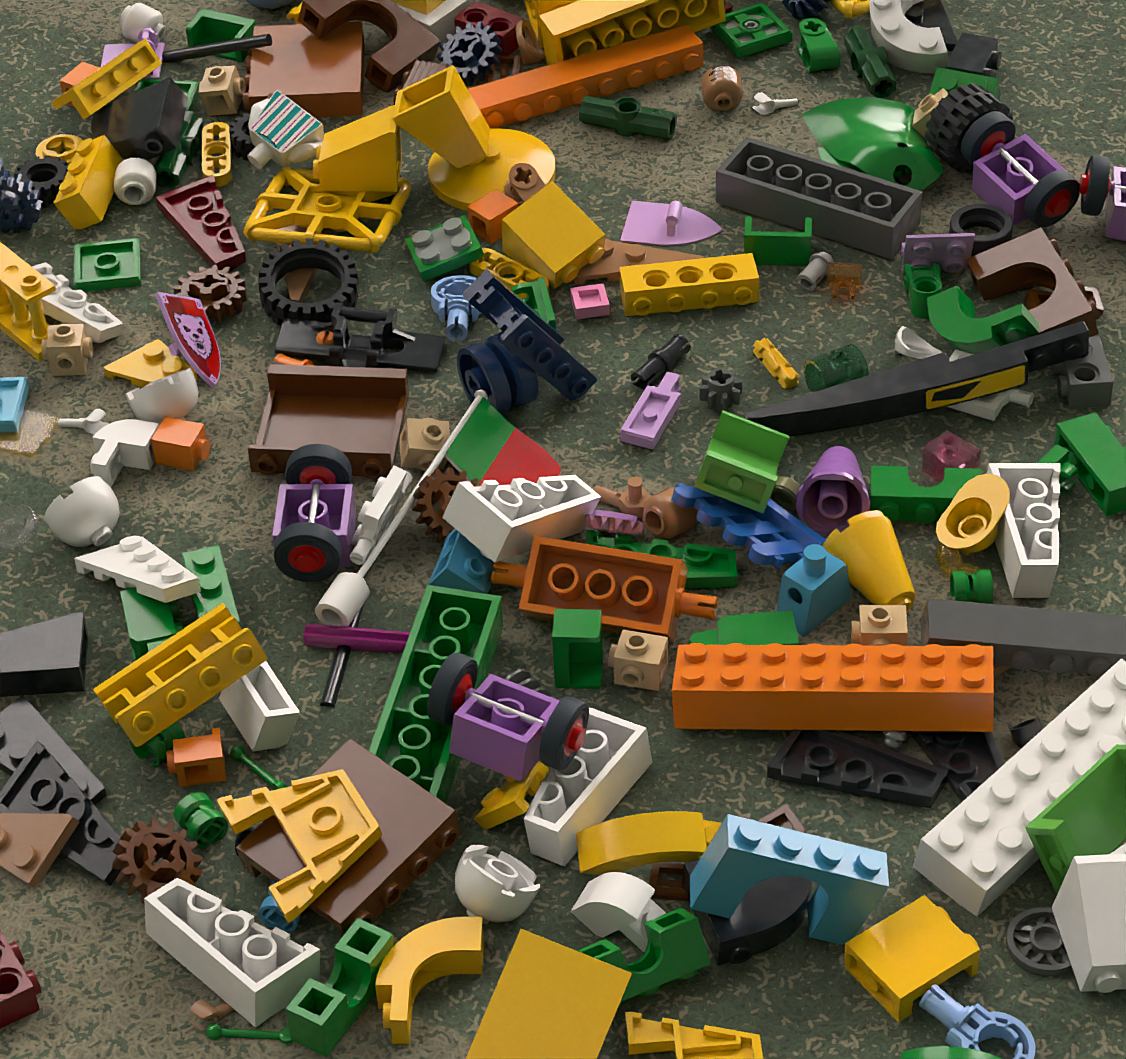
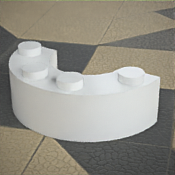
M870 0L872 37L878 47H885L888 61L891 64L908 71L935 74L937 67H946L948 52L940 27L925 28L917 26L905 17L908 9L923 0Z

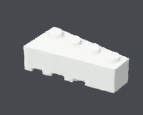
M989 463L987 474L1001 477L1006 481L1010 490L1009 504L998 522V536L995 539V544L1012 598H1049L1059 564L1058 522L1060 509L1058 508V499L1060 495V463Z
M576 475L539 477L537 483L527 481L524 478L513 479L510 485H499L496 480H484L479 487H473L469 481L459 482L442 518L480 549L483 556L491 559L493 562H498L531 550L534 535L560 540L580 533L586 528L584 524L585 515L593 514L601 496Z

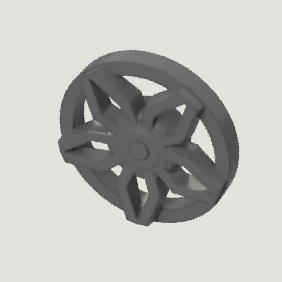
M1052 907L1030 908L1012 919L1007 929L1006 947L1010 957L1017 965L1028 972L1042 976H1057L1073 970ZM1039 918L1035 927L1022 925L1029 920ZM1047 918L1050 919L1051 924L1045 923ZM1016 932L1027 933L1030 937L1025 938ZM1014 940L1024 946L1021 953L1015 946ZM1031 952L1037 955L1031 960L1026 958L1028 953ZM1058 955L1062 958L1063 963H1057L1053 957ZM1043 958H1046L1048 965L1040 964Z

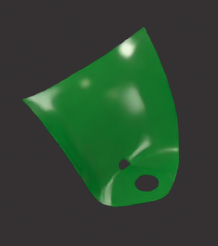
M873 97L846 98L820 104L802 114L814 137L832 156L857 166L867 175L896 183L893 172L897 166L905 165L912 172V179L905 186L921 191L938 179L943 172L942 165L926 144L927 140L912 126L915 109L901 102ZM897 143H905L908 147H898Z

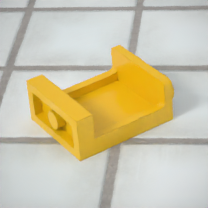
M924 895L845 943L844 967L899 1023L912 1014L913 1001L928 990H931L933 985L943 983L962 970H965L971 977L976 975L979 967L980 948L970 934H964L951 921L950 916L942 907L936 906Z

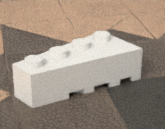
M589 708L586 736L581 748L566 769L555 770L550 768L551 772L547 781L541 783L524 817L531 854L565 867L578 851L576 833L603 822L652 764L646 727Z
M179 878L174 879L144 898L146 934L254 1027H257L288 1006L309 978L320 982L319 948L309 943L303 947L291 941L289 933L277 927L271 931L255 923L253 915L243 910L239 912L231 911L222 906L221 899Z

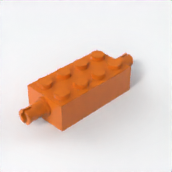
M535 535L527 566L501 561L494 562L493 568L497 569V572L492 571L491 576L492 584H504L523 588L519 610L526 618L553 622L555 609L601 610L602 631L621 634L622 630L664 636L668 637V642L672 643L675 638L678 618L681 615L706 618L714 621L717 614L714 612V609H718L717 596L711 597L685 591L688 569L681 559Z

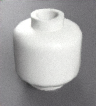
M143 3L127 6L119 20L122 35L134 43H138L139 32L145 28H150L155 32L157 42L165 34L166 26L163 25L162 14Z
M141 158L123 160L115 171V194L122 202L129 205H141L150 201L156 190V171L153 165Z

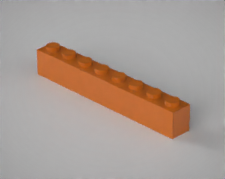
M683 25L472 87L468 91L490 128H500L515 122L526 121L529 118L545 113H553L565 107L581 104L585 95L596 98L609 96L632 87L636 88L642 84L666 79L669 76L703 67V42L688 25Z

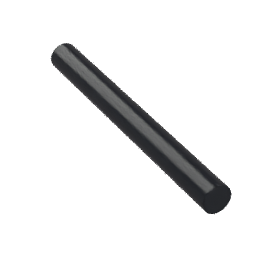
M263 34L168 50L162 53V58L165 63L267 47L271 46L273 41L270 34Z
M364 604L348 627H358ZM339 645L336 649L320 706L335 707L351 652L349 646Z

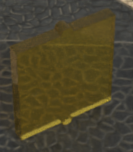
M23 410L18 432H0V450L35 457L45 441L51 439L50 434L57 426L60 418Z

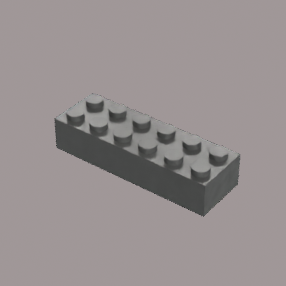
M746 137L716 170V203L805 231V217H811L812 234L891 260L900 250L901 243H905L906 235H911L921 222L922 191Z

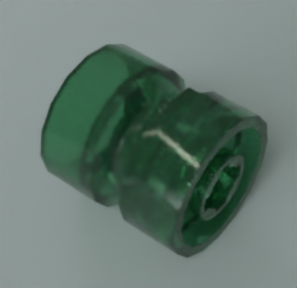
M853 344L835 349L830 352V355L825 353L814 357L804 363L805 381L812 393L869 375L865 357L857 346Z

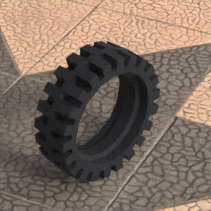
M298 239L292 241L291 248L287 243L280 245V252L275 249L271 251L269 258L265 257L262 267H260L258 278L260 302L265 310V314L268 317L272 316L273 322L277 325L281 324L284 318L332 322L331 314L336 302L343 303L345 307H356L358 299V274L355 262L352 258L349 259V255L345 250L339 252V246L332 243L328 248L327 241L319 240L318 245H314L313 239H306V244L301 245ZM303 268H317L328 271L339 278L342 286L331 298L318 303L302 304L290 301L280 295L276 290V284L287 273Z

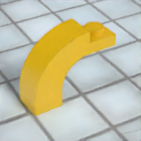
M686 811L643 813L601 822L576 833L580 873L601 876L608 872L622 873L631 868L651 863H687L698 860L702 857L722 823L703 820L702 813Z
M453 917L428 923L404 936L388 952L379 968L375 987L378 1009H383V1028L391 1029L393 1044H410L413 1003L419 991L426 984L446 975L483 974L485 941L483 917Z

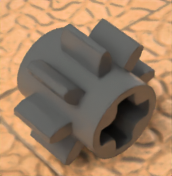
M715 369L708 374V377L702 376V386L699 387V400L708 401V409L714 408L727 411L733 404H740L742 380H734L733 372L727 369Z

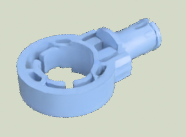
M465 275L450 276L437 281L431 288L432 309L438 314L441 322H445V316L448 315L446 336L453 342H455L456 334H459V342L467 337L469 315H472V322H476L478 315L482 314L462 295L477 279L476 277Z
M936 984L931 987L932 991L928 990L922 997L919 1007L934 1016L949 1029L945 1040L949 1045L980 1051L978 1047L979 1042L991 1039V1037L1002 1038L1011 1047L1017 1045L1013 1059H1034V1038L1029 1029L1017 1018L1002 1012H989L978 1003L975 1006L963 1007Z

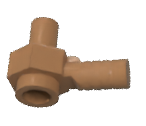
M639 477L629 478L628 488L624 492H616L598 485L593 489L601 496L599 501L619 507L624 514L634 515L637 518H643L645 502L651 497L642 487V479Z

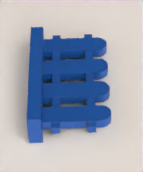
M679 483L674 488L671 500L675 504L685 508H696L699 511L696 517L699 522L707 526H720L723 528L722 538L732 545L747 546L750 549L748 558L757 564L772 565L775 568L782 567L783 563L794 565L803 558L804 549L808 545L818 544L823 546L826 541L825 538L771 499H769L764 513H760L694 486H685L683 483Z

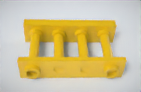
M0 242V329L38 361L43 360L41 343L43 339H47L49 324L45 320L41 299L55 292L56 287Z

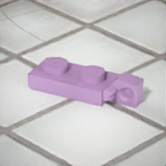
M667 371L658 387L647 385L620 429V441L654 449L680 405L682 394L679 393L681 387H679V374Z

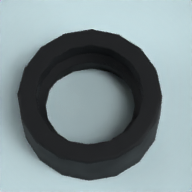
M980 203L967 205L958 209L951 216L949 234L966 233L965 229L978 226L988 227L998 232L991 236H975L971 257L1012 240L1013 221L1008 213L996 206Z

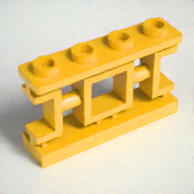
M221 603L95 687L93 691L116 724L119 723L132 743L139 747L267 660V656L249 628L242 629L228 608Z

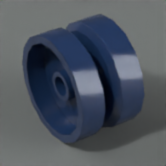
M503 331L486 338L484 344L478 341L460 349L457 354V370L461 384L470 402L473 403L475 400L474 393L477 390H484L488 395L487 401L501 415L508 412L511 406L517 408L536 400L538 395V379L535 370L501 342L499 337L504 333Z

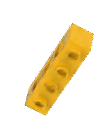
M753 253L619 267L620 294L625 316H645L652 313L680 312L682 310L699 308L711 309L717 306L746 305L759 302V275Z

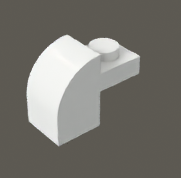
M127 419L115 421L102 427L92 437L95 454L90 464L91 473L94 476L101 477L112 487L123 466L150 470L155 462L151 438L158 429L159 423Z
M608 872L589 881L570 911L595 935L605 937L620 930L643 952H645L648 943L643 923L666 914L664 910L650 899L655 891L652 886L635 876L621 872Z

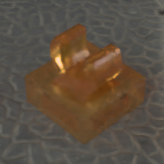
M828 262L827 280L828 285L831 286L832 298H837V291L843 287L849 289L850 299L854 300L856 298V287H862V264Z

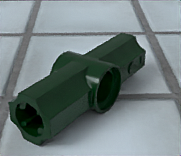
M862 25L852 27L844 35V45L851 56L852 70L857 71V78L863 79L871 95H875L877 98L889 97L892 92L896 91L897 81L889 68L885 47H878L870 32L865 30Z
M585 95L581 101L579 121L585 124L614 129L621 136L630 137L642 134L671 140L675 133L677 114L644 107L641 101L634 97H622L612 101Z
M185 111L177 148L159 155L154 169L156 171V183L160 187L174 188L176 185H179L187 166L193 165L191 161L193 157H197V143L204 124L203 119L198 117L193 111Z

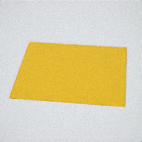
M520 929L466 1059H597L632 973Z

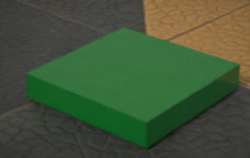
M139 238L74 245L75 290L93 291L141 286V249Z

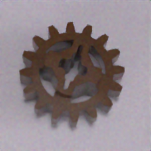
M213 265L209 269L201 266L198 273L188 271V278H179V285L173 288L174 295L200 299L208 320L215 318L218 322L222 321L223 315L232 318L234 316L233 310H242V303L247 302L245 279H240L238 271L230 273V267L218 270L217 265Z
M448 467L443 474L439 469H435L430 477L426 475L419 483V487L413 493V497L417 501L413 504L412 510L421 513L416 519V523H425L428 526L424 533L426 536L433 532L436 533L437 543L441 544L455 529L442 517L458 483L468 481L465 470L456 476L452 467ZM475 478L469 482L473 487H476L479 480Z
M152 818L148 826L139 820L132 829L127 828L113 849V853L117 857L112 863V868L122 870L116 881L118 883L128 882L130 884L127 891L129 896L139 892L142 894L141 903L145 904V897L176 878L195 886L194 882H197L202 874V871L197 867L203 861L202 856L192 854L198 844L196 841L187 843L184 840L188 832L187 830L183 829L176 833L173 831L172 821H169L165 827H160L157 818ZM160 858H163L161 863L158 862L155 866L151 865L153 864V862H157Z

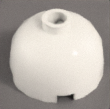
M189 368L150 382L144 388L140 389L138 387L127 392L125 395L137 418L142 421L159 423L160 425L165 416L185 420L184 416L192 412L198 402L199 391L193 372Z
M99 476L88 477L70 486L73 493L65 499L61 495L56 497L47 508L44 520L53 534L62 542L74 547H86L91 544L99 546L107 542L113 534L112 530L116 526L120 514L118 500L111 487Z
M469 846L464 851L455 872V892L462 905L467 908L468 916L483 917V924H487L489 921H512L524 913L540 889V884L534 885L537 878L535 873L524 863L503 851L500 852L497 858L486 854L488 846Z

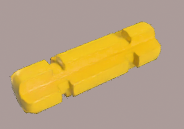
M768 338L755 341L753 353L759 360L763 359L762 364L775 379L779 378L777 382L782 388L790 389L799 384V374L793 367H790L791 365L778 349L774 348L775 346Z

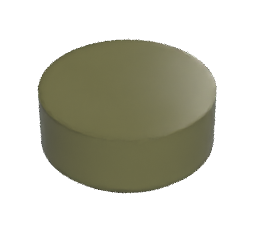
M780 476L777 478L770 499L783 508L797 511L796 497L801 485L789 477Z

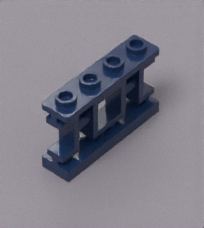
M486 269L462 293L472 306L504 332L499 337L501 342L570 401L580 398L597 382L595 375L560 345L565 339L559 332L489 270Z

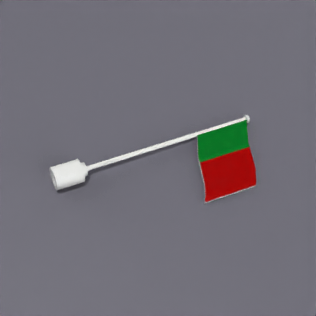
M477 390L474 393L475 400L357 574L342 572L337 575L316 606V616L324 625L344 627L350 625L370 594L363 577L416 500L413 497V493L419 487V483L426 475L430 477L444 457L460 473L465 470L468 481L477 478L479 481L476 487L481 486L484 480H496L499 485H510L513 479L524 478L527 481L537 483L539 477L559 476L562 471L559 464L544 448L510 424L487 401L488 395L484 390Z

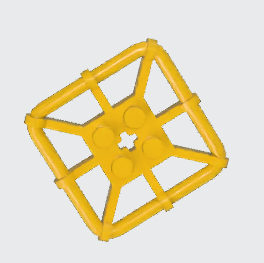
M290 166L279 170V173L273 178L266 191L261 193L256 199V207L248 218L243 233L252 242L259 240L292 244V241L299 239L301 245H305L306 239H313L314 245H318L319 240L327 241L328 248L333 243L339 246L341 250L366 251L369 254L375 253L384 244L393 226L397 225L401 220V211L410 195L411 184L405 178L400 177L397 192L320 191V185L315 184L319 183V179H314L313 170L292 169ZM284 185L286 187L291 185L299 192L298 195L279 193ZM395 195L390 205L368 203ZM273 209L286 210L283 212L266 216V214L270 213ZM358 218L382 220L376 232L373 233L359 222ZM291 225H299L302 228L308 227L306 233L277 230ZM323 228H331L337 232L347 230L355 238L320 233Z

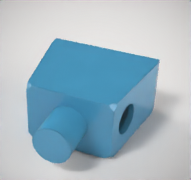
M811 544L804 549L803 558L785 571L781 580L777 611L793 610L798 634L806 637L851 599L847 565L842 560L828 553L823 546Z

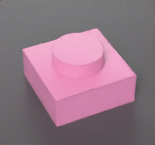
M604 284L570 288L576 320L610 315V306Z

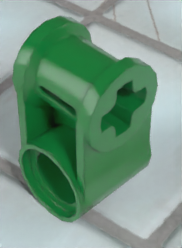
M815 18L801 21L799 24L801 42L798 44L797 50L805 68H809L807 72L839 68V47L836 41L833 40L826 24Z
M933 262L931 266L911 267L909 263L904 264L903 283L905 294L908 296L910 311L915 317L930 319L927 298L940 293L942 290L939 262Z

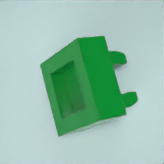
M1056 444L1037 463H1060V492L1068 493L1076 486V482L1070 480V478L1077 473L1078 469L1073 464L1068 463L1069 450Z

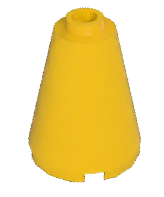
M867 511L848 519L847 522L850 526L841 533L837 528L831 532L823 547L828 553L842 560L847 565L849 582L873 605H906V613L910 611L916 594L890 519L887 516L885 517L881 511Z

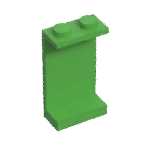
M722 410L694 487L764 513L778 478L776 472L790 436Z
M1116 744L1025 827L1057 894L1074 856L1109 855L1126 839V745Z

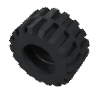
M970 83L968 86L965 84L961 85L957 90L953 89L948 92L945 98L942 97L938 102V106L933 108L930 113L931 118L926 123L928 130L925 132V139L928 140L926 143L928 147L949 166L960 173L973 171V165L961 153V142L970 126L983 115L994 111L1001 112L1011 121L1013 120L1012 113L1009 112L1010 109L981 85L978 86Z

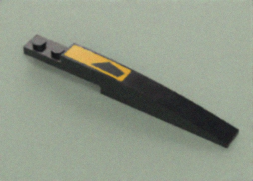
M1081 321L951 362L947 354L943 352L744 413V419L788 436H797L865 425L964 403L1027 385L1028 372L1042 370L1048 366L1087 355L1089 329L1085 322Z

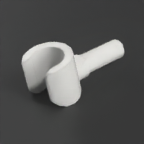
M761 92L754 96V99L761 104L752 108L760 115H767L774 112L775 109L798 105L797 98L772 100Z
M95 409L87 418H60L58 420V426L82 428L91 434H95L109 423L100 421L106 415L101 409Z

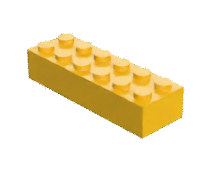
M579 0L539 16L545 58L548 65L683 25H688L695 33L726 21L724 0Z

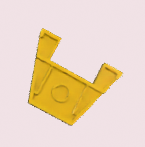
M343 769L291 781L292 786L273 791L263 787L252 790L251 796L233 800L232 795L217 799L219 808L235 835L274 815L306 867L268 887L287 923L295 920L383 836L379 824Z
M625 1012L629 1055L674 1051L676 1059H763L761 1040L758 1034L705 1025L702 1030L679 1026V1020L663 1017L662 1022L642 1019V1013Z

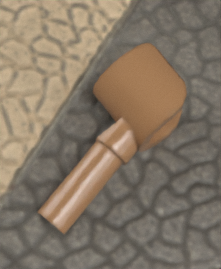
M202 999L196 1001L191 1006L190 1011L200 1019L212 1018L219 1022L222 1017L227 1016L234 1009L228 1003L213 1007ZM190 1020L192 1024H194L200 1030H203L201 1027H199L197 1024Z

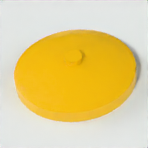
M490 128L487 156L474 166L465 165L458 169L434 152L428 164L429 184L433 192L441 200L453 207L468 211L467 206L496 189L505 194L504 186L508 180L509 171L515 164L527 163L532 165L545 185L552 181L554 182L556 175L555 158L550 148L544 142L530 134L512 129Z

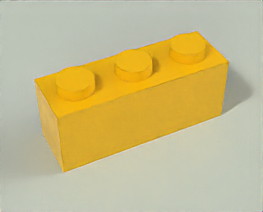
M105 135L93 140L91 138L85 139L76 147V154L67 168L68 172L64 181L59 186V192L54 201L55 206L74 229L81 230L102 222L114 193L115 171L123 161V158Z

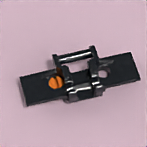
M336 302L331 314L332 322L284 318L275 346V354L325 361L326 365L336 367L394 368L437 372L445 344V337L396 330L397 309L390 308L389 311L345 307L343 303ZM348 321L374 323L372 336L349 333ZM397 347L402 350L400 352L392 353L388 352L386 349Z

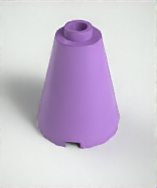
M834 446L827 449L797 492L796 508L798 517L802 522L805 521L810 525L812 530L819 535L829 536L836 528L841 533L850 526L847 522L848 519L870 509L869 493L856 456L846 447Z

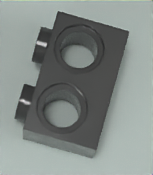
M1099 336L1089 337L1087 355L1051 365L1052 374L1059 375L1057 378L1058 396L1065 397L1068 409L1110 406L1113 379Z

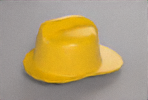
M989 473L977 475L967 481L937 522L936 534L939 541L946 547L959 549L965 555L980 552L992 545L998 536V522L1010 501V490L1006 481L998 475Z

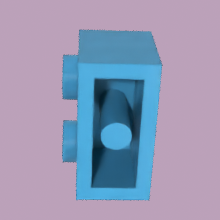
M454 529L446 538L428 585L487 594L491 587L488 579L492 571L496 570L493 568L494 562L483 556L480 549Z

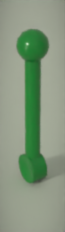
M236 745L230 749L232 759L241 760L266 781L273 790L287 787L283 781H277L245 754L242 746Z
M214 1023L209 1025L206 1030V1035L211 1040H218L221 1037L280 1040L284 1044L293 1042L290 1038L289 1027H284L277 1032L222 1028L219 1024Z

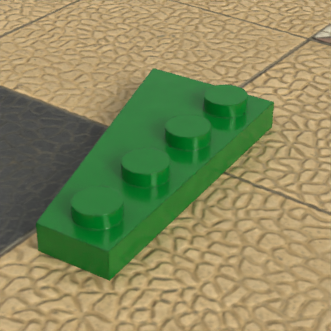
M586 529V544L683 560L688 569L685 589L737 587L735 550L689 543L684 548H679L668 544L667 540L653 539L652 544L632 541V536L616 534L615 539L599 537V531Z

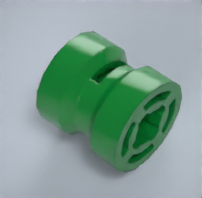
M990 569L977 570L974 574H966L964 571H951V597H955V601L993 604V580Z
M176 721L139 747H136L130 740V746L135 755L141 760H144L151 753L154 754L156 760L150 765L158 767L167 758L166 751L173 750V740L185 738V733Z
M195 792L185 796L177 804L173 813L178 825L188 831L187 835L191 842H197V848L203 849L222 839L229 827L225 817L218 810H215L214 803L202 792Z

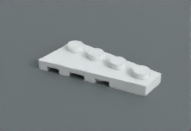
M45 262L32 266L56 287L55 292L41 299L44 315L53 317L60 321L61 324H83L86 337H91L92 342L102 343L105 340L121 335L123 323L100 304L88 303V295L82 290H72L69 288V280L63 275L54 276L52 274L53 267Z
M126 537L118 545L74 558L76 569L79 573L86 574L92 570L96 579L105 581L110 579V577L115 578L117 586L125 589L136 587L137 593L165 603L201 592L197 576L144 537Z

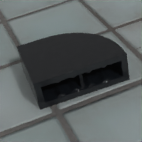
M168 77L97 110L92 118V133L95 138L105 135L123 160L129 158L150 160L177 148L188 97L173 79Z
M700 859L684 863L683 889L686 891L689 903L690 875ZM777 876L760 881L748 890L731 918L693 910L694 915L698 917L700 928L717 965L729 962L733 964L743 963L753 955L776 947L789 938L800 926L807 913L812 880L798 876Z

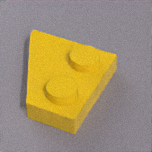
M159 339L103 367L107 378L121 377L131 380L132 385L143 388L150 382L191 368L195 380H198L195 370L179 356L171 355L169 348Z
M539 760L522 781L503 775L506 782L500 788L496 787L483 798L481 804L484 807L474 820L480 827L487 830L524 814L530 806L525 797L528 794L532 797L537 793L540 783L545 778L549 768Z

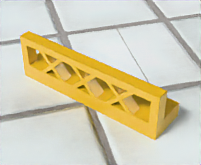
M144 38L57 97L51 104L57 110L71 101L84 120L163 63L147 39Z

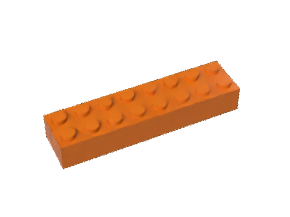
M702 643L678 645L672 685L674 729L994 732L993 646H980L977 644L966 646H941L938 644L926 646H901L899 644L862 646L860 644L821 645L816 643L808 645H782L778 643L768 645H743L740 643L728 645H704Z

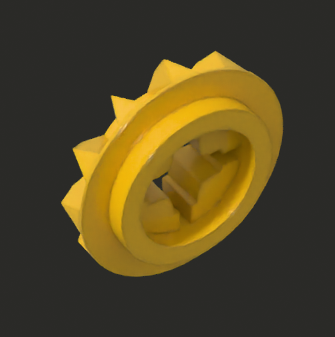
M69 134L51 136L37 146L36 156H39L40 159H43L44 156H50L53 159L56 156L61 161H67L69 165L76 154V147L83 140L80 137Z

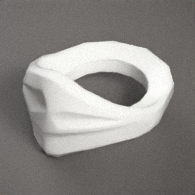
M902 326L896 333L894 341L895 354L901 353L909 357L923 359L943 353L907 327Z

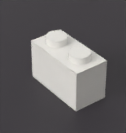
M266 661L222 690L219 696V700L252 751L274 749L288 744L300 712Z

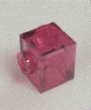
M946 430L935 440H930L925 445L922 451V472L941 483L944 480L945 468L979 469L981 449Z

